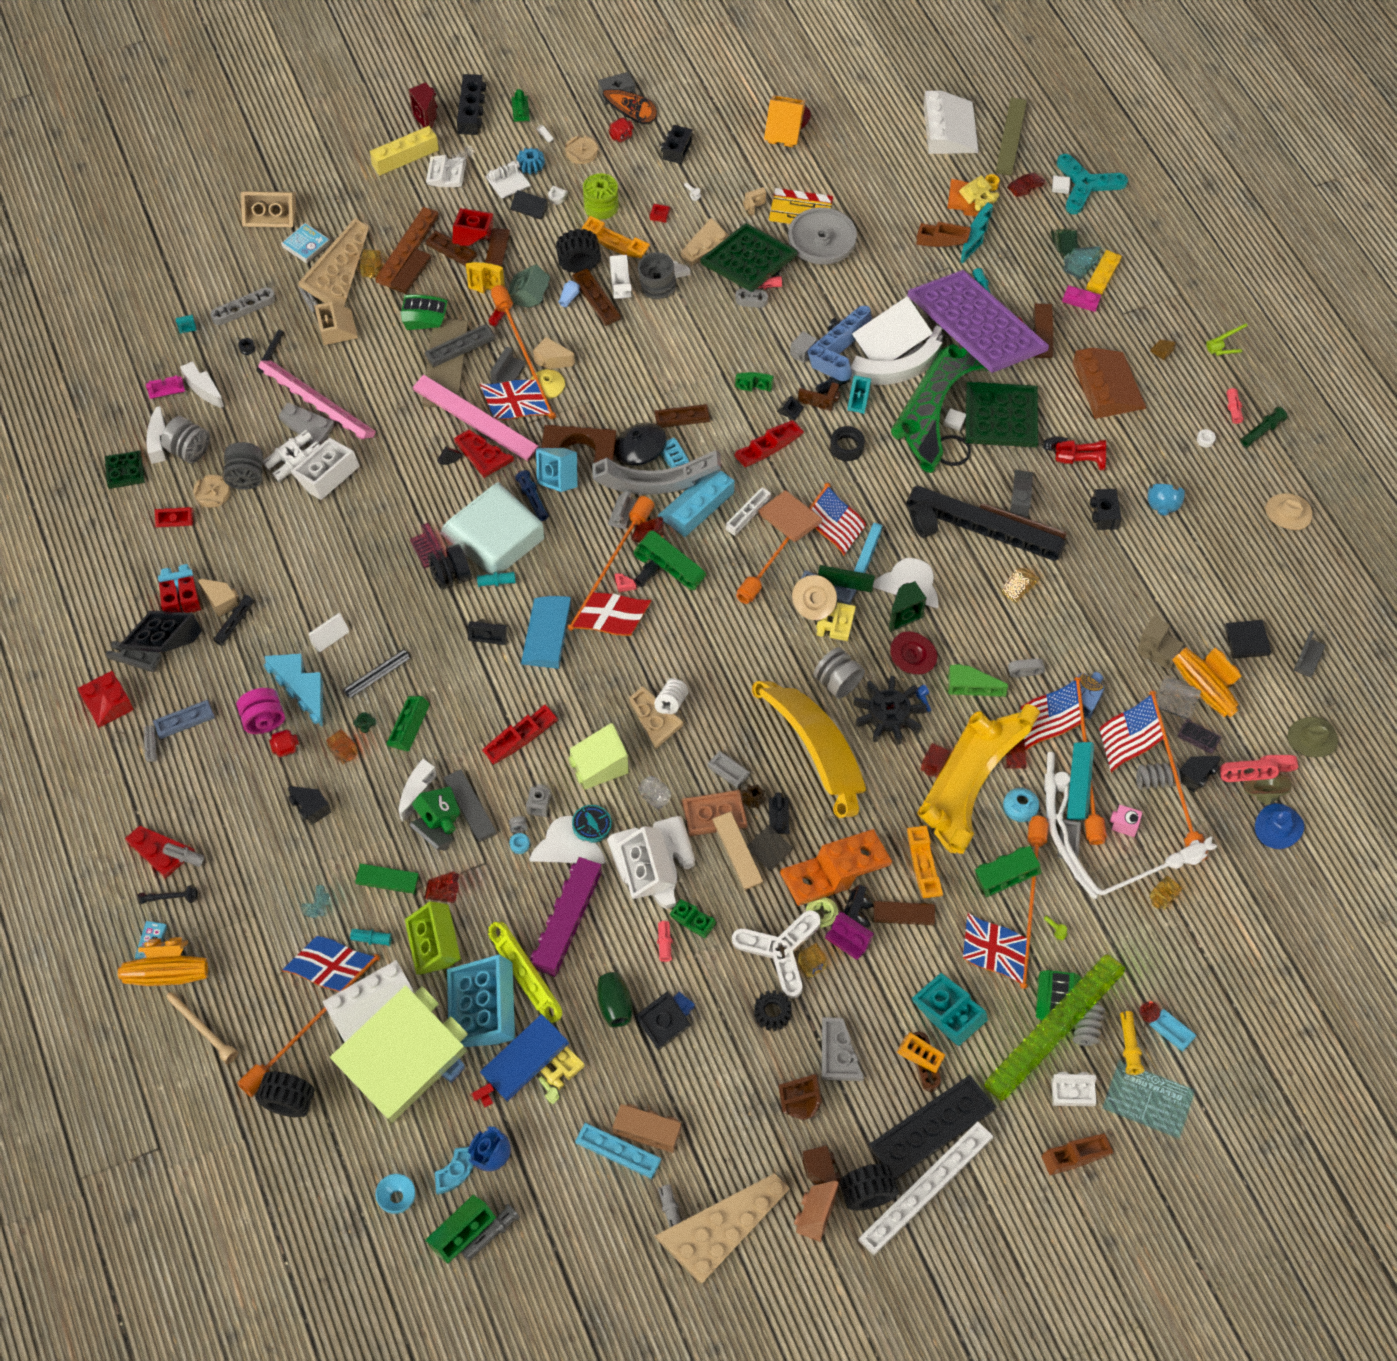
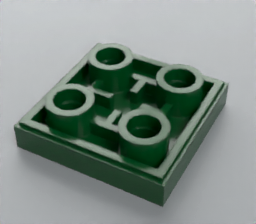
M141 450L104 456L107 486L109 489L145 483Z

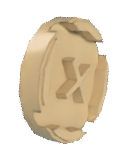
M575 136L566 143V157L576 164L589 163L597 157V142L588 136Z
M217 474L204 476L205 478L199 479L196 482L193 494L201 506L207 508L218 507L224 504L230 497L231 488L224 482L223 476Z

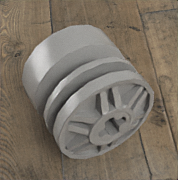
M177 416L167 424L161 437L163 449L173 455H177V457L189 464L195 463L204 455L210 442L209 431L183 416Z
M837 647L821 659L814 670L813 676L823 686L828 685L827 689L837 699H840L854 690L862 680L865 670L855 660H851L850 655L841 647Z

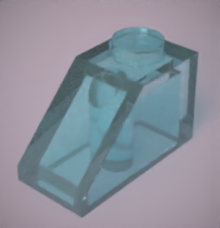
M1101 247L1074 249L1071 254L1068 253L1065 256L1063 271L1081 280L1099 259Z

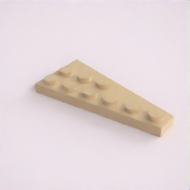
M354 218L299 281L298 286L324 303L333 302L344 307L369 226Z
M774 1173L654 1237L702 1284L790 1188Z

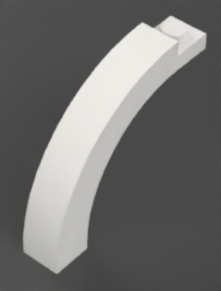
M936 325L932 332L933 334L930 335L927 342L918 351L907 357L892 361H874L856 356L851 365L852 377L850 380L853 381L854 375L872 378V385H887L903 382L920 375L931 366L939 351H941L944 335H941L942 327Z

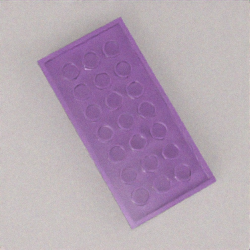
M964 270L908 290L907 296L991 373L1048 351L1049 345Z

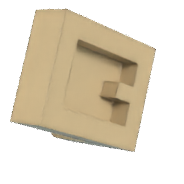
M764 187L745 193L743 205L745 210H748L752 216L755 212V206L766 203Z

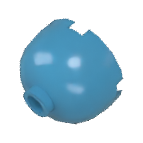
M1153 484V488L1149 486V505L1152 509L1158 511L1159 515L1167 516L1169 513L1180 509L1183 505L1185 498L1184 489L1179 487L1178 490H1175L1173 485Z

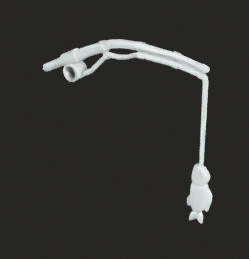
M1047 753V773L1045 774L1044 791L1046 792V819L1048 820L1049 831L1058 852L1069 866L1075 879L1079 881L1093 899H1097L1098 894H1108L1168 866L1179 869L1183 864L1195 865L1208 856L1205 854L1207 850H1213L1217 847L1216 844L1212 843V836L1208 837L1204 843L1194 840L1190 846L1168 856L1165 864L1105 890H1101L1089 877L1087 871L1084 870L1069 844L1067 828L1063 822L1062 814L1069 798L1070 775L1066 772L1055 774V753ZM1056 790L1064 792V799L1058 814H1056L1055 808ZM1056 820L1062 828L1065 846L1059 837Z

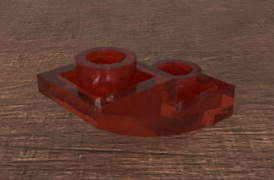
M1033 172L1008 184L1007 188L1013 195L1021 197L1030 194L1031 189L1042 187L1045 180Z

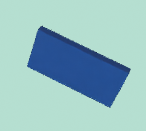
M541 1014L489 1062L480 1073L508 1102L557 1056L569 1042Z

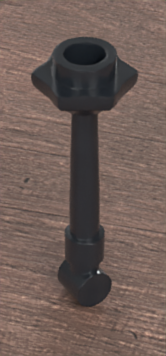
M189 885L184 892L149 893L148 895L139 893L137 897L140 904H144L147 901L185 897L189 903H193L194 900L198 899V891L196 887L193 888V885Z

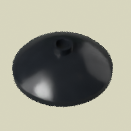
M645 422L632 425L624 430L616 440L615 454L626 465L637 466L649 463L656 459L665 449L667 444L666 433L661 426L655 423Z

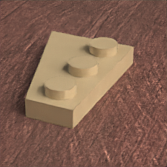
M710 218L681 251V257L690 266H693L700 262V258L729 235Z
M642 686L629 697V702L656 750L683 726V721L675 714L657 712L654 705L656 697Z

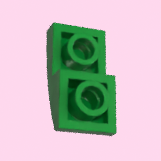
M756 372L738 373L735 378V387L750 392L753 391L754 387L771 392L774 376Z
M682 899L678 901L669 914L678 923L703 938L708 936L716 924L714 918L698 911L696 906Z

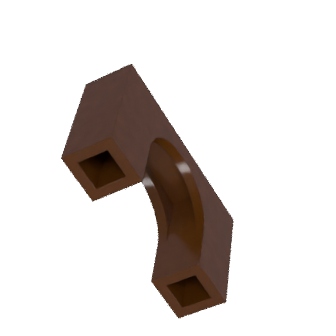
M544 425L541 448H567L574 444H584L594 450V463L605 458H609L614 462L617 440L616 430Z

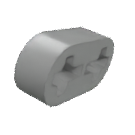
M739 289L736 291L735 301L740 306L763 308L768 303V294L762 290L750 292L746 289Z
M1026 659L1009 663L1008 669L1011 677H1025L1042 674L1045 671V666L1042 659Z

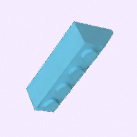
M721 470L705 475L696 480L694 486L687 488L658 514V517L683 537H686L734 494L735 480Z

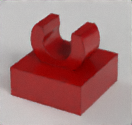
M491 1083L472 1092L470 1096L473 1102L480 1099L485 1108L493 1104L488 1094L494 1091Z

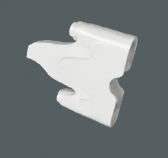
M681 816L664 819L653 824V828H660L662 831L676 884L677 871L673 858H677L680 866L684 869H690L695 866L691 843ZM638 828L618 832L607 838L622 881L627 886L628 882L617 844L639 830ZM676 884L663 892L652 895L661 907L668 909L676 906L674 897Z

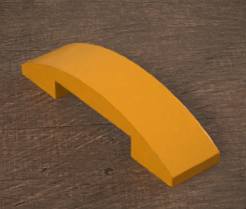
M592 216L582 226V230L587 229V231H592L593 234H596L599 244L622 255L642 258L650 247L649 243L636 237L631 240L606 228L605 222Z
M927 826L907 828L912 864L922 898L943 896L940 879L937 877L931 853V842Z

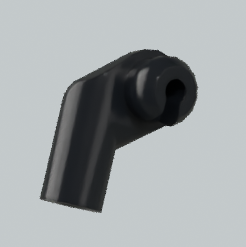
M1052 436L1045 439L1043 449L1052 451L1053 445L1068 441V438Z

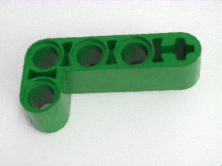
M649 531L634 550V555L638 560L645 563L649 559L653 560L690 590H696L706 577V573L701 567L654 531Z

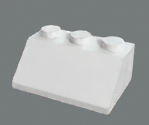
M329 438L291 470V473L308 493L322 500L359 468L360 465L353 450Z
M643 826L617 844L632 899L663 892L676 884L660 828Z

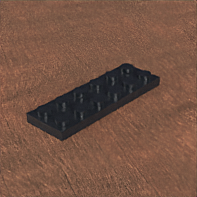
M968 1075L872 1141L868 1147L881 1164L891 1166L896 1180L970 1129L977 1122L993 1113L996 1107L972 1076Z

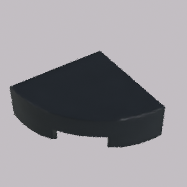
M445 446L437 462L441 465L452 464L462 456V453Z

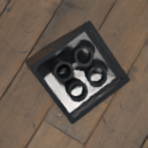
M149 611L118 645V648L122 650L163 653L191 644L197 639L202 629L193 613Z

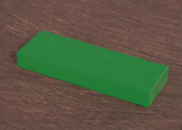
M360 863L355 883L357 885L415 894L419 873Z

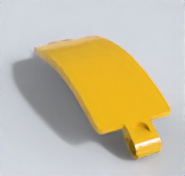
M756 681L752 685L753 696L764 698L786 718L807 747L826 791L830 795H838L833 806L834 814L839 818L856 816L859 813L856 794L864 793L866 787L857 761L838 727L815 702L799 690L783 688L772 681Z

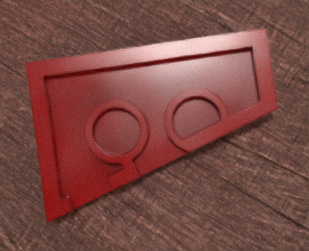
M467 430L454 437L455 444L483 478L514 461L512 455H507L499 447L490 445L484 438L471 430Z

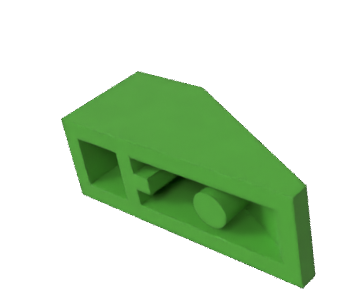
M962 664L950 665L948 672V694L1006 697L1007 683L971 666H964Z

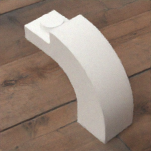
M627 255L609 256L614 299L631 297Z

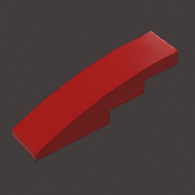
M794 420L766 430L764 436L751 440L749 446L737 450L734 457L746 468L784 448L800 437L804 431Z
M544 704L532 716L527 715L514 727L510 725L484 747L482 751L494 765L527 745L559 719Z

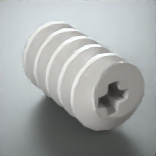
M670 678L655 699L654 705L657 712L662 714L676 713L688 695L687 685L681 680Z

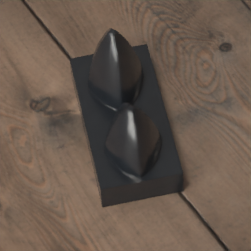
M483 618L476 622L469 621L468 641L506 645L507 625L502 623H486Z
M859 884L851 889L843 913L862 926L869 927L871 926L870 921L859 909H869L874 905L871 898L865 893L867 887Z

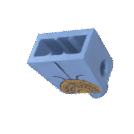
M1094 672L1091 677L1085 673L1077 676L1081 678L1080 688L1083 713L1088 719H1091L1105 689L1104 685L1101 684L1103 676L1098 672Z

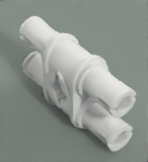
M305 429L295 438H289L279 448L276 447L274 453L263 460V464L270 470L279 462L284 461L285 464L272 473L275 479L280 482L290 475L291 470L320 445L318 442H314L304 451L300 450L301 446L313 439Z

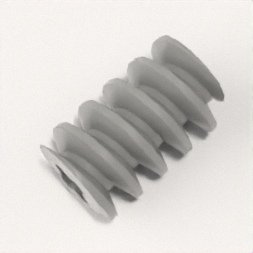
M1165 762L1161 765L1159 763L1154 765L1147 764L1146 767L1139 765L1136 775L1139 790H1142L1143 784H1145L1146 789H1149L1150 783L1153 784L1154 788H1157L1158 782H1160L1162 788L1165 787L1166 782H1168L1169 787H1172L1173 781H1175L1171 764ZM1174 762L1175 767H1176V771H1177V774H1178V778H1179V781H1180V783H1181L1180 772H1179V769H1178L1177 764Z
M1082 999L1079 1003V1014L1077 1015L1073 1042L1082 1046L1099 1044L1100 1039L1097 1037L1101 1036V1031L1098 1029L1102 1028V1023L1098 1021H1103L1104 1017L1101 1014L1105 1013V1009L1095 1000Z

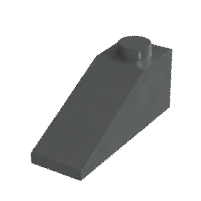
M1014 471L1009 512L1025 518L1028 517L1030 509L1033 472Z

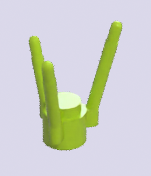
M1245 323L1225 332L1217 338L1207 341L1206 347L1210 354L1215 353L1216 356L1241 353L1242 349L1222 350L1225 347L1223 339L1247 327L1248 324Z

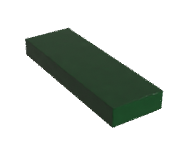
M820 565L818 576L828 579L834 586L872 593L875 575Z

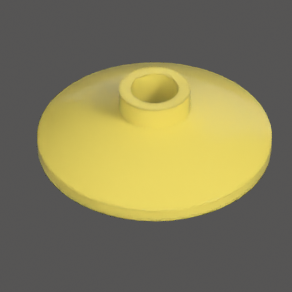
M545 369L536 373L547 399L555 398L563 392L565 380L559 372Z

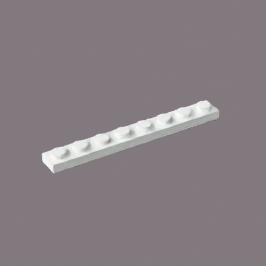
M977 1122L863 1233L858 1241L875 1256L994 1136Z

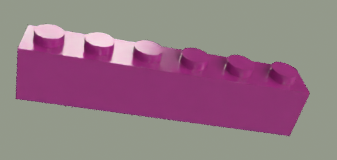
M579 857L576 863L573 862L570 868V878L564 881L562 886L563 893L561 897H557L554 904L555 911L547 919L546 926L548 927L545 932L541 933L538 943H540L537 950H533L530 958L537 971L556 977L602 874L601 864Z

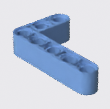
M860 306L809 348L808 355L813 369L839 381H846L852 377L849 359L840 355V353L856 340L852 333L873 320L870 307Z

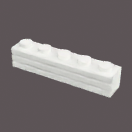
M762 487L726 523V530L735 536L758 513V510L771 500V493Z

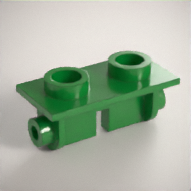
M517 89L514 97H511L513 122L530 121L528 95L524 96V92L521 89Z

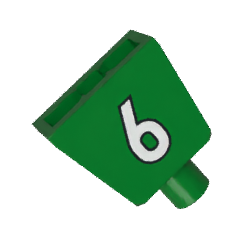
M441 788L418 795L412 805L426 825L431 829L442 827L446 835L453 833L456 830L453 823L460 815V810L452 788Z

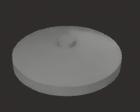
M812 208L800 213L791 222L788 232L789 245L797 250V256L814 264H833L845 259L853 251L857 238L856 228L851 219L842 212L831 208Z

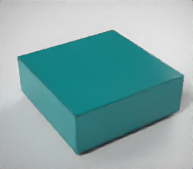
M193 315L175 318L179 334L197 330Z

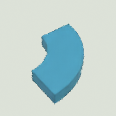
M469 1147L455 1148L454 1157L450 1164L441 1170L435 1171L437 1195L455 1189L470 1175L474 1165L469 1162V1159H471V1154L468 1153Z

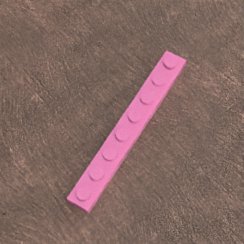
M260 361L258 367L264 371L265 375L277 379V383L287 386L292 393L302 396L305 402L312 403L316 406L317 410L327 413L330 419L339 421L342 427L355 432L358 438H374L375 430L273 361Z

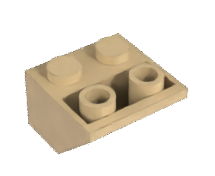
M333 302L314 305L323 345L358 338L351 309Z

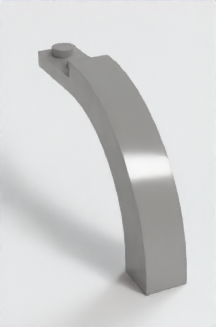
M715 450L681 466L655 471L627 468L611 461L609 458H605L592 464L593 480L608 488L621 492L629 491L632 494L670 493L694 486L696 479L721 469V456Z

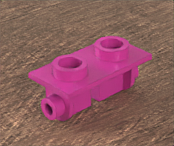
M177 375L165 378L164 381L159 379L150 380L149 383H146L149 399L185 392L183 379Z

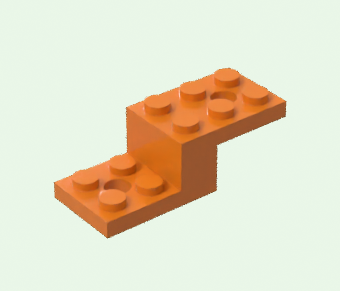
M872 829L822 845L816 858L782 868L780 874L795 902L800 906L848 890L857 876L891 865L892 860L875 830ZM860 850L868 851L869 856L862 854ZM802 879H808L812 884H805Z

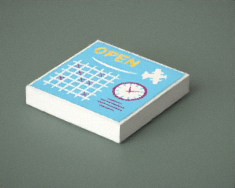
M304 223L281 244L284 249L305 263H308L330 244V239Z

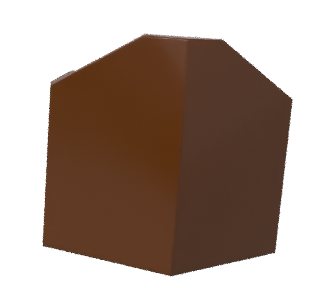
M817 1074L778 1085L783 1113L800 1120L814 1117L822 1104Z

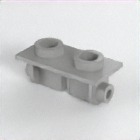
M624 491V493L618 496L608 522L609 526L626 529L630 519L629 513L636 503V499L631 497L629 491Z

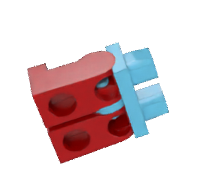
M188 564L180 565L178 567L179 572L172 573L170 568L161 569L158 581L162 610L165 612L182 613L181 602L184 613L200 611L201 606L195 578Z

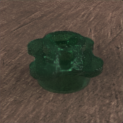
M362 712L353 721V725L360 728L362 733H367L372 726L376 725V719L372 718L367 712Z

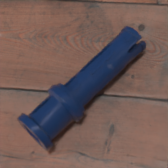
M523 470L516 474L515 479L522 487V494L527 496L537 518L541 522L545 521L549 515L536 492L537 485L532 481L530 471Z

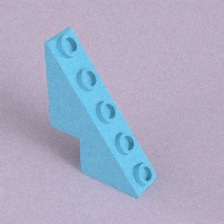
M301 654L265 656L266 663L263 666L266 671L276 676L275 680L281 687L283 685L286 687V692L292 699L296 698L299 707L304 712L307 711L310 714L309 717L314 724L318 723L320 726H323V680L321 672L304 673V662Z

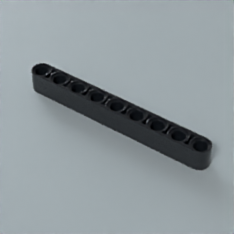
M914 486L906 501V505L909 508L914 504L926 501L932 507L937 519L1053 561L1060 559L1066 545L1065 540L1059 536L921 486Z

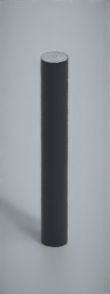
M277 330L261 361L270 360L284 334L282 330ZM257 367L256 371L262 374L263 370Z

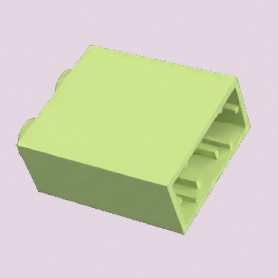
M405 985L330 1056L334 1063L391 1123L467 1052L460 1043L468 1035L467 1032L451 1016L443 1024L438 1020L432 1011L439 1003L423 986L413 993Z

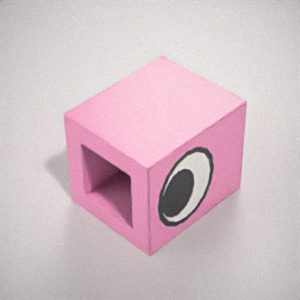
M1119 805L1118 810L1112 812L1110 822L1113 823L1112 831L1135 837L1142 811Z

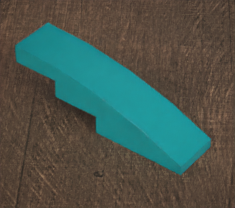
M989 202L977 214L970 226L971 232L968 242L963 245L961 263H964L983 244L984 234L987 231L988 222L993 210V205Z

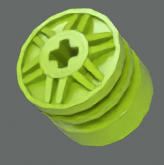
M597 173L585 179L583 183V198L586 214L601 220L608 219L617 213L619 209L618 183L615 178L608 174Z

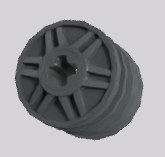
M654 252L647 254L640 260L638 273L642 292L651 299H663L670 296L675 291L677 284L674 263L670 256Z
M237 442L226 447L224 452L225 465L223 467L224 482L230 487L241 490L256 488L260 485L263 471L262 450L258 446L247 442Z

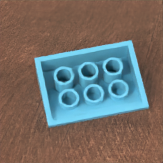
M498 954L447 969L448 1018L451 1016L468 1034L460 1043L464 1047L497 1045L514 1040L513 963Z

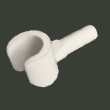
M687 182L684 184L691 191V199L697 201L701 197L699 194L700 188H693Z

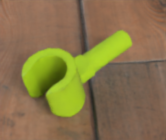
M1045 916L1044 920L1056 929L1054 936L1059 940H1064L1067 936V927L1063 924L1059 925L1050 917Z

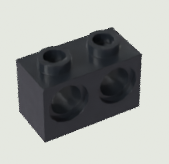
M673 125L671 131L667 133L666 142H663L661 146L663 160L678 164L683 163L693 141V129Z

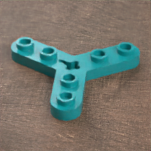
M1061 154L1058 156L1057 167L1067 177H1070V180L1075 184L1065 206L1066 211L1070 214H1078L1082 211L1092 191L1122 190L1127 186L1128 178L1123 173L1090 174L1071 155Z

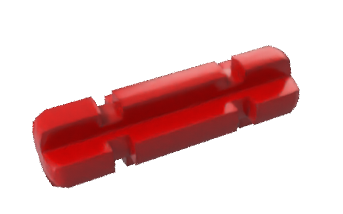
M495 309L488 320L489 325L496 327L505 312Z

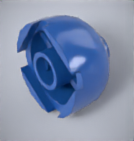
M489 1126L487 1127L488 1130L484 1133L480 1131L476 1134L468 1148V1153L471 1154L469 1162L482 1171H496L508 1161L511 1153L508 1137L496 1127Z

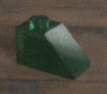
M1065 228L1050 231L1058 253L1068 256L1073 255L1074 251H1079L1077 230Z

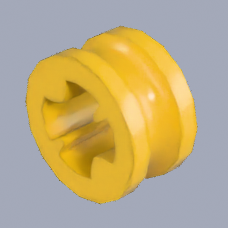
M994 174L987 175L985 180L992 187L989 191L997 190L1000 181L999 177Z

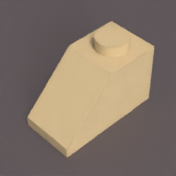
M545 337L533 350L536 364L546 369L571 367L575 364L574 353L548 337Z
M207 579L198 580L201 591L218 617L237 607L239 596L234 588L230 589L227 583Z

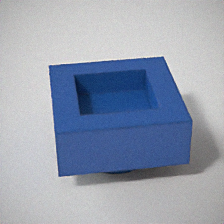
M680 992L673 997L686 1016L695 1007V1004Z

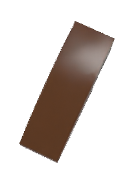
M1035 303L1033 309V332L1049 345L1048 351L1036 355L1035 358H1053L1052 304Z

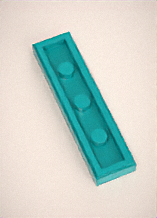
M1078 742L1073 745L1067 811L1068 820H1085L1088 818L1095 745L1093 742Z

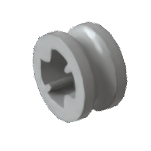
M523 816L511 818L509 820L510 831L512 833L526 831L528 829L526 818Z

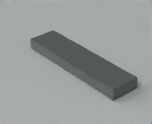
M484 324L429 349L424 354L434 368L495 340V335L488 325Z
M460 769L443 777L447 787L452 788L457 805L478 842L495 835L496 830L462 770Z

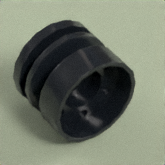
M459 543L446 547L447 556H444L440 550L436 552L437 558L433 552L428 554L431 575L441 591L446 589L445 580L450 588L453 587L454 577L459 584L472 580L467 559Z

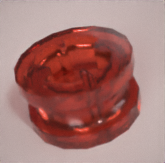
M1145 1002L1140 1006L1139 1011L1144 1021L1154 1022L1160 1017V1010L1155 1002Z

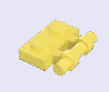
M982 175L962 187L959 191L969 204L972 202L976 204L975 209L977 211H980L987 202L993 204L999 198L998 192H989L992 187Z
M837 602L836 609L829 616L817 622V636L823 637L825 631H830L829 638L848 641L856 606ZM828 617H834L833 622H827Z
M566 1046L550 1061L557 1070L552 1072L546 1065L540 1072L547 1078V1082L551 1086L554 1085L560 1090L564 1086L560 1077L564 1075L570 1080L584 1067V1063Z

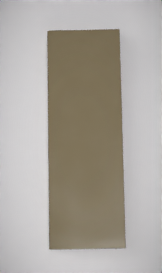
M443 319L440 327L432 328L429 349L467 333L468 320ZM465 353L434 368L427 361L426 376L459 396ZM422 397V407H439L425 397Z

